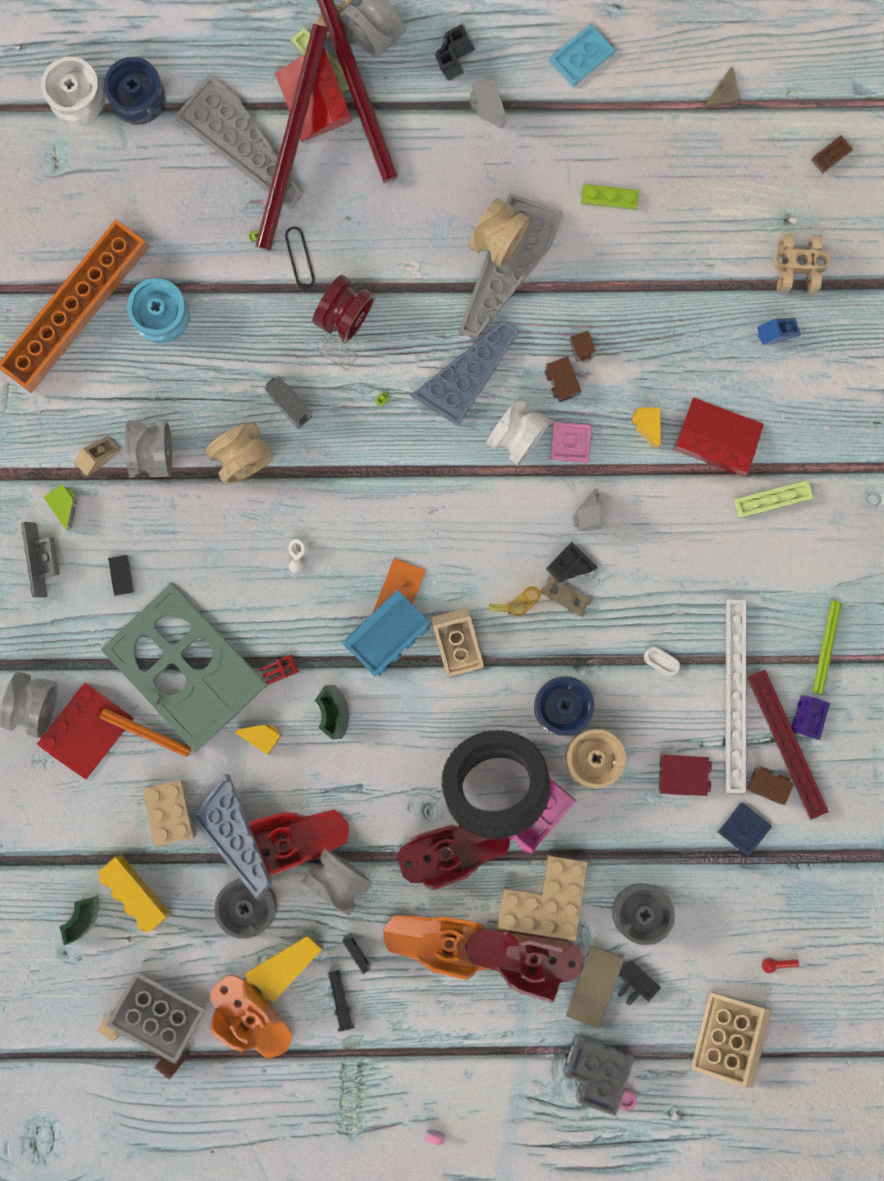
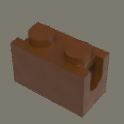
M568 356L547 364L544 374L547 381L552 383L553 388H551L554 399L557 398L560 403L581 394V388Z
M762 766L760 769L755 768L746 790L777 804L785 805L794 785L789 782L790 778L781 774L778 777L772 775V770Z

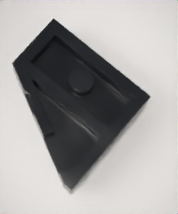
M571 542L546 567V570L558 582H562L593 572L598 567Z

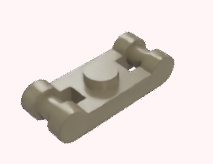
M549 576L546 580L545 588L542 587L540 593L583 617L585 614L584 610L587 605L591 604L592 600L567 585L558 582L554 577ZM554 586L559 588L557 594L551 592ZM575 599L581 601L578 607L573 605Z

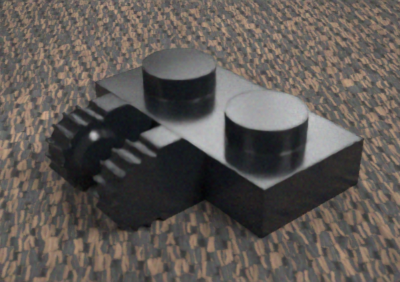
M632 960L619 974L627 983L622 986L617 995L622 997L630 987L635 990L626 1001V1004L629 1006L639 995L649 1002L661 989Z

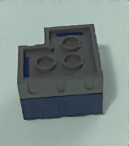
M575 1033L563 1073L566 1078L575 1079L580 1082L579 1089L575 1095L579 1104L616 1116L635 1057L629 1051H623L615 1046L603 1044L600 1041Z

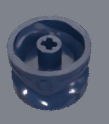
M126 57L118 60L108 69L104 78V91L112 109L121 120L133 125H143L155 120L161 114L166 103V92L157 70L150 62L139 57Z
M561 676L551 679L541 687L535 697L534 712L536 719L546 731L552 734L566 736L577 733L588 725L593 716V695L587 685L574 677ZM563 703L567 705L566 709L561 708Z

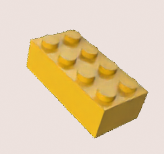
M122 855L113 858L97 872L100 876L98 878L105 887L109 886L112 890L111 895L117 902L121 901L124 904V911L130 917L134 916L138 921L136 925L142 932L146 931L149 933L155 930L172 915Z

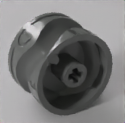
M240 878L227 884L218 894L214 908L215 918L220 928L232 937L238 939L256 937L264 932L275 919L277 913L275 893L270 887L261 899H257ZM248 905V910H244L243 906Z
M636 883L625 887L616 896L612 906V918L618 931L629 941L639 945H653L662 941L670 933L675 921V911L670 898L662 890L650 884ZM645 911L646 915L642 917L640 913Z

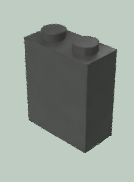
M280 376L276 379L272 378L267 382L265 390L268 397L299 430L312 418L310 410Z

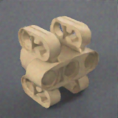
M783 234L778 243V253L773 259V267L779 271L777 293H788L792 288L793 273L809 274L805 279L807 281V294H817L822 283L821 272L825 271L831 262L830 255L827 252L821 251L822 235H811L808 240V250L794 249L793 234ZM798 258L803 259L806 264H805V265L799 264L798 261H797V259H798ZM817 259L823 260L825 265H819Z

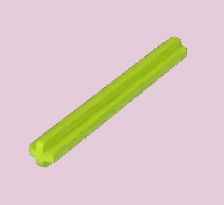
M831 601L813 686V693L821 695L824 693L842 603L839 601Z

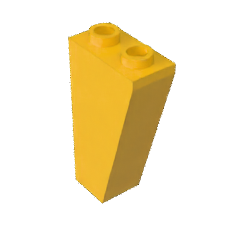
M307 935L250 969L245 974L247 977L246 982L254 988L257 987L261 991V996L266 1001L271 1000L274 1002L323 948L310 935Z

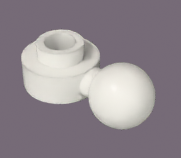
M294 539L289 544V553L293 559L289 562L288 567L294 574H298L303 570L304 564L301 558L305 557L309 551V546L304 539Z

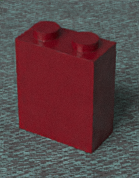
M660 755L659 794L708 796V792H711V781L708 780V773L712 771V761H709V757Z

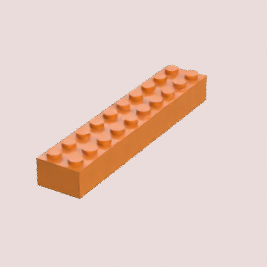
M115 219L0 360V370L29 393H32L148 250L149 247L146 242Z

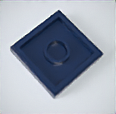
M740 802L717 833L749 857L772 826L744 803Z

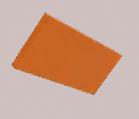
M394 558L373 612L397 589L413 604L426 570Z

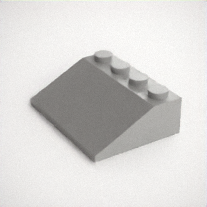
M135 972L106 1026L176 1064L206 1009L141 973Z

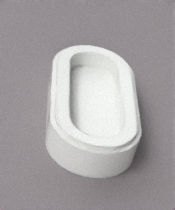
M650 647L645 651L644 661L666 676H674L679 672L680 663L673 656L658 647Z

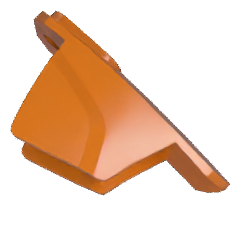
M226 975L211 989L209 1000L215 1009L211 1019V1033L229 1048L240 1052L254 1048L267 1059L287 1051L292 1041L293 1033L271 1004L254 987L236 975ZM222 986H226L228 990H223ZM236 1000H240L242 1004H237Z

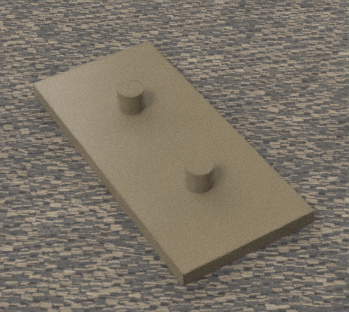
M591 945L566 1017L597 1029L600 1028L624 961L623 957Z

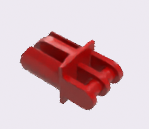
M293 654L259 668L263 672L277 665L279 666V668L262 675L266 679L282 673V675L266 681L268 685L300 672L296 669L295 665L297 663L292 659ZM287 660L289 665L283 667L282 662ZM290 668L291 673L286 674L285 669Z

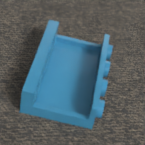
M397 589L344 639L342 644L352 652L374 677L377 674L381 676L388 669L386 666L391 661L394 663L401 657L402 654L400 652L404 648L408 650L416 642L414 639L419 634L423 636L430 629L428 627L430 622Z

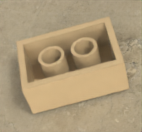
M184 780L142 789L154 847L196 837Z

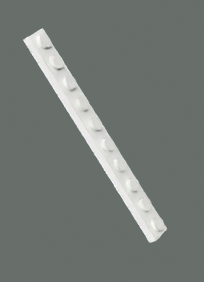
M726 600L725 793H746V600Z

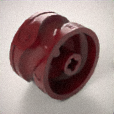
M341 274L332 282L320 300L313 315L312 323L329 334L333 331H338L340 339L346 344L354 337L365 321L374 303L375 295L366 289L354 292L350 285L351 279Z

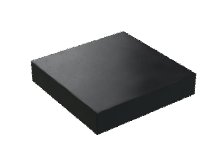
M349 933L342 939V942L362 974H365L370 970L371 965L351 933Z

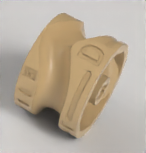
M496 198L487 208L474 229L468 243V248L477 254L483 250L489 251L492 263L501 268L519 245L531 218L523 213H518L514 216L515 210L509 204Z
M249 422L227 431L212 441L205 449L211 461L218 460L221 462L222 469L218 475L224 485L236 483L253 475L274 459V455L267 443L258 438L261 432L255 422Z
M592 729L575 736L567 746L565 752L566 769L571 778L584 787H607L616 782L625 769L626 753L622 743L616 736L605 730ZM593 756L598 758L596 762L592 760Z

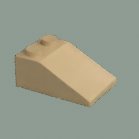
M469 608L431 617L447 677L484 668Z

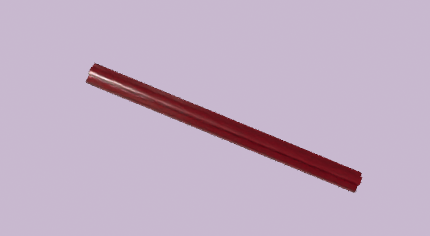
M317 0L383 183L394 181L398 178L335 2L334 0Z
M313 24L255 245L256 248L271 251L328 32L327 27Z

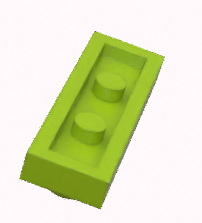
M583 184L581 204L637 210L639 190Z

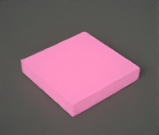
M554 422L551 460L589 463L592 425Z

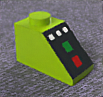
M62 484L44 496V499L63 527L69 531L72 529L77 504L74 499L76 494L71 487L67 488Z

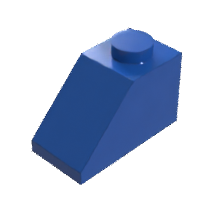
M777 318L757 327L758 337L762 345L775 344L801 336L796 318Z

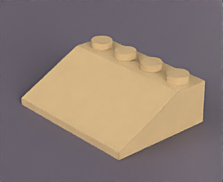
M710 992L691 1069L745 1088L753 1087L772 1009Z

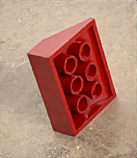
M325 48L322 51L302 128L301 143L353 122ZM305 54L275 72L289 112Z
M693 397L673 450L744 477L750 469L764 424Z
M84 682L38 741L37 745L87 780L125 731V729L101 719L102 711L108 709L132 721L134 718L91 684Z

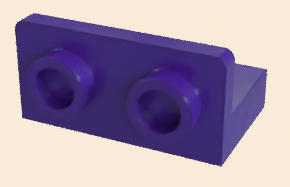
M801 695L795 717L792 721L791 728L793 732L820 740L830 703L815 697Z

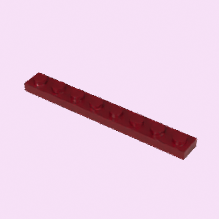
M766 669L748 676V682L809 820L828 813L829 811Z

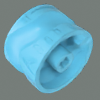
M160 278L148 279L139 283L129 295L127 302L129 318L145 339L154 343H169L179 338L186 330L190 318L189 308L182 293L173 283Z

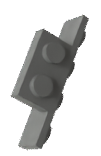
M22 522L21 527L30 580V591L33 598H46L45 578L60 575L54 537L39 539L36 523Z

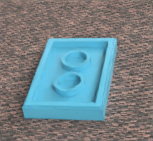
M591 23L553 54L549 61L568 83L574 87L615 54L616 50Z

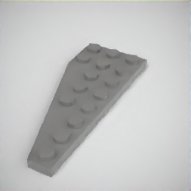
M209 75L174 116V119L269 193L278 160L277 156L240 99ZM290 177L283 205L291 210L302 197V193Z
M511 193L509 194L506 203L515 210L514 216L518 213L527 215L531 218L529 226L514 253L503 267L500 268L492 263L491 253L488 251L460 326V334L474 339L480 336L550 249L563 213L562 211Z

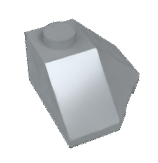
M598 489L592 491L578 508L576 515H573L574 527L578 526V531L601 529L604 525L601 500H598Z

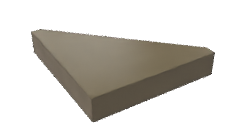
M730 67L727 74L705 103V108L740 101L733 67Z

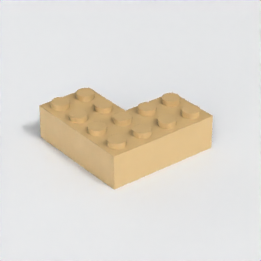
M547 855L542 894L503 888L497 927L499 929L576 941L587 862Z

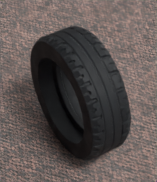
M506 730L484 731L465 739L454 748L453 752L449 755L450 757L447 758L441 778L445 802L453 819L469 833L488 839H503L515 836L533 826L543 815V811L546 810L551 792L546 760L539 748L524 736ZM507 758L520 763L527 770L530 784L526 795L515 805L499 811L482 810L471 805L463 791V782L470 770L488 759Z

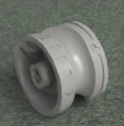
M360 0L359 7L355 8L348 5L340 13L341 21L352 38L368 54L376 58L389 47L392 39H398L406 30L402 19L388 0Z
M156 419L155 424L149 428H146L140 420L127 421L125 427V456L130 478L137 476L143 470L148 473L149 477L171 476L173 455L168 419Z
M16 672L11 678L3 697L0 709V727L12 731L18 725H23L26 727L27 735L41 738L47 730L53 715L58 694L57 682L47 679L31 680L30 675Z
M325 848L321 855L323 864L318 865L315 863L302 882L327 903L339 911L350 915L357 906L353 899L354 895L366 892L373 882L347 861Z

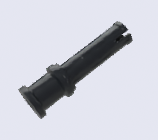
M340 970L328 972L336 1008L334 1015L337 1016L339 1025L338 1032L353 1029L355 1025L352 1024L351 1008L346 1002Z

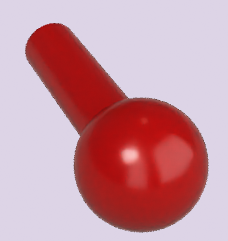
M766 958L762 962V969L768 974L774 973L777 969L799 967V959L775 961L773 958Z

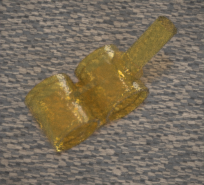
M530 586L511 603L489 604V611L508 612L511 616L520 618L539 601L541 597L540 590L537 587ZM534 591L537 594V599L529 600L526 596L527 592ZM520 604L523 607V611L517 614L512 610V606Z

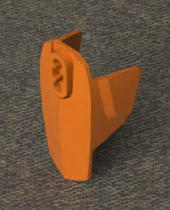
M394 915L383 930L385 946L389 952L413 958L432 972L468 980L475 975L476 971L488 970V968L471 964L468 951L465 948L469 938L477 930L485 929L483 924L444 916L430 918Z

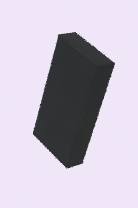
M128 555L108 558L114 596L134 593Z

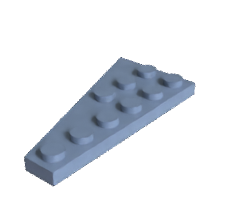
M502 321L466 352L439 371L431 380L424 383L421 388L414 391L410 397L456 426H459L514 341L519 330Z
M224 774L191 818L254 897L261 899L271 887L272 881L231 777L228 774Z

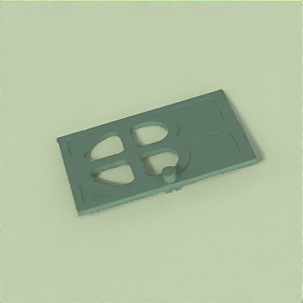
M170 583L101 648L102 652L195 753L268 686L173 583ZM166 616L182 618L190 623L191 630L177 644L170 645L156 630V623L160 618ZM144 635H148L163 651V657L146 672L139 668L135 656L136 642ZM198 638H204L210 644L213 651L211 662L206 668L201 670L193 669L182 657V653ZM170 664H175L186 677L185 687L182 691L173 695L163 694L154 683L155 678Z

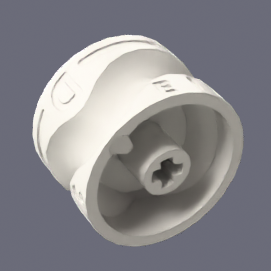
M77 57L57 59L47 67L42 76L41 89L43 96L54 114L63 122L72 125H82L94 120L102 111L105 103L103 86L92 66L83 59Z
M521 397L507 410L486 442L494 450L498 447L506 448L510 454L508 460L516 466L520 465L530 453L551 422V419L543 413H529V403Z

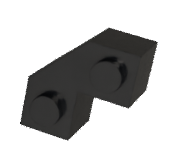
M463 23L445 33L443 37L444 42L435 54L440 70L448 81L465 73L459 58L476 50L470 34Z

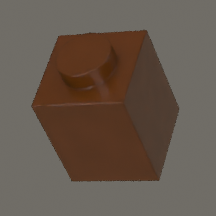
M589 331L570 336L569 342L576 362L582 361L584 363L592 360L596 351Z

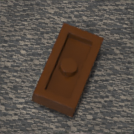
M841 135L812 157L811 161L824 174L851 153L853 148Z

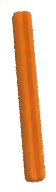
M104 709L100 715L101 719L184 757H187L191 751L189 746L108 709Z

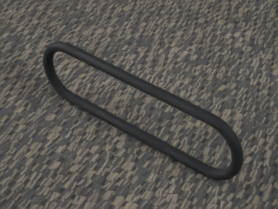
M290 227L286 230L285 240L296 283L300 288L308 289L313 286L315 279L304 235L300 228ZM293 229L298 230L301 234L312 282L308 286H302L298 280L288 240V232Z

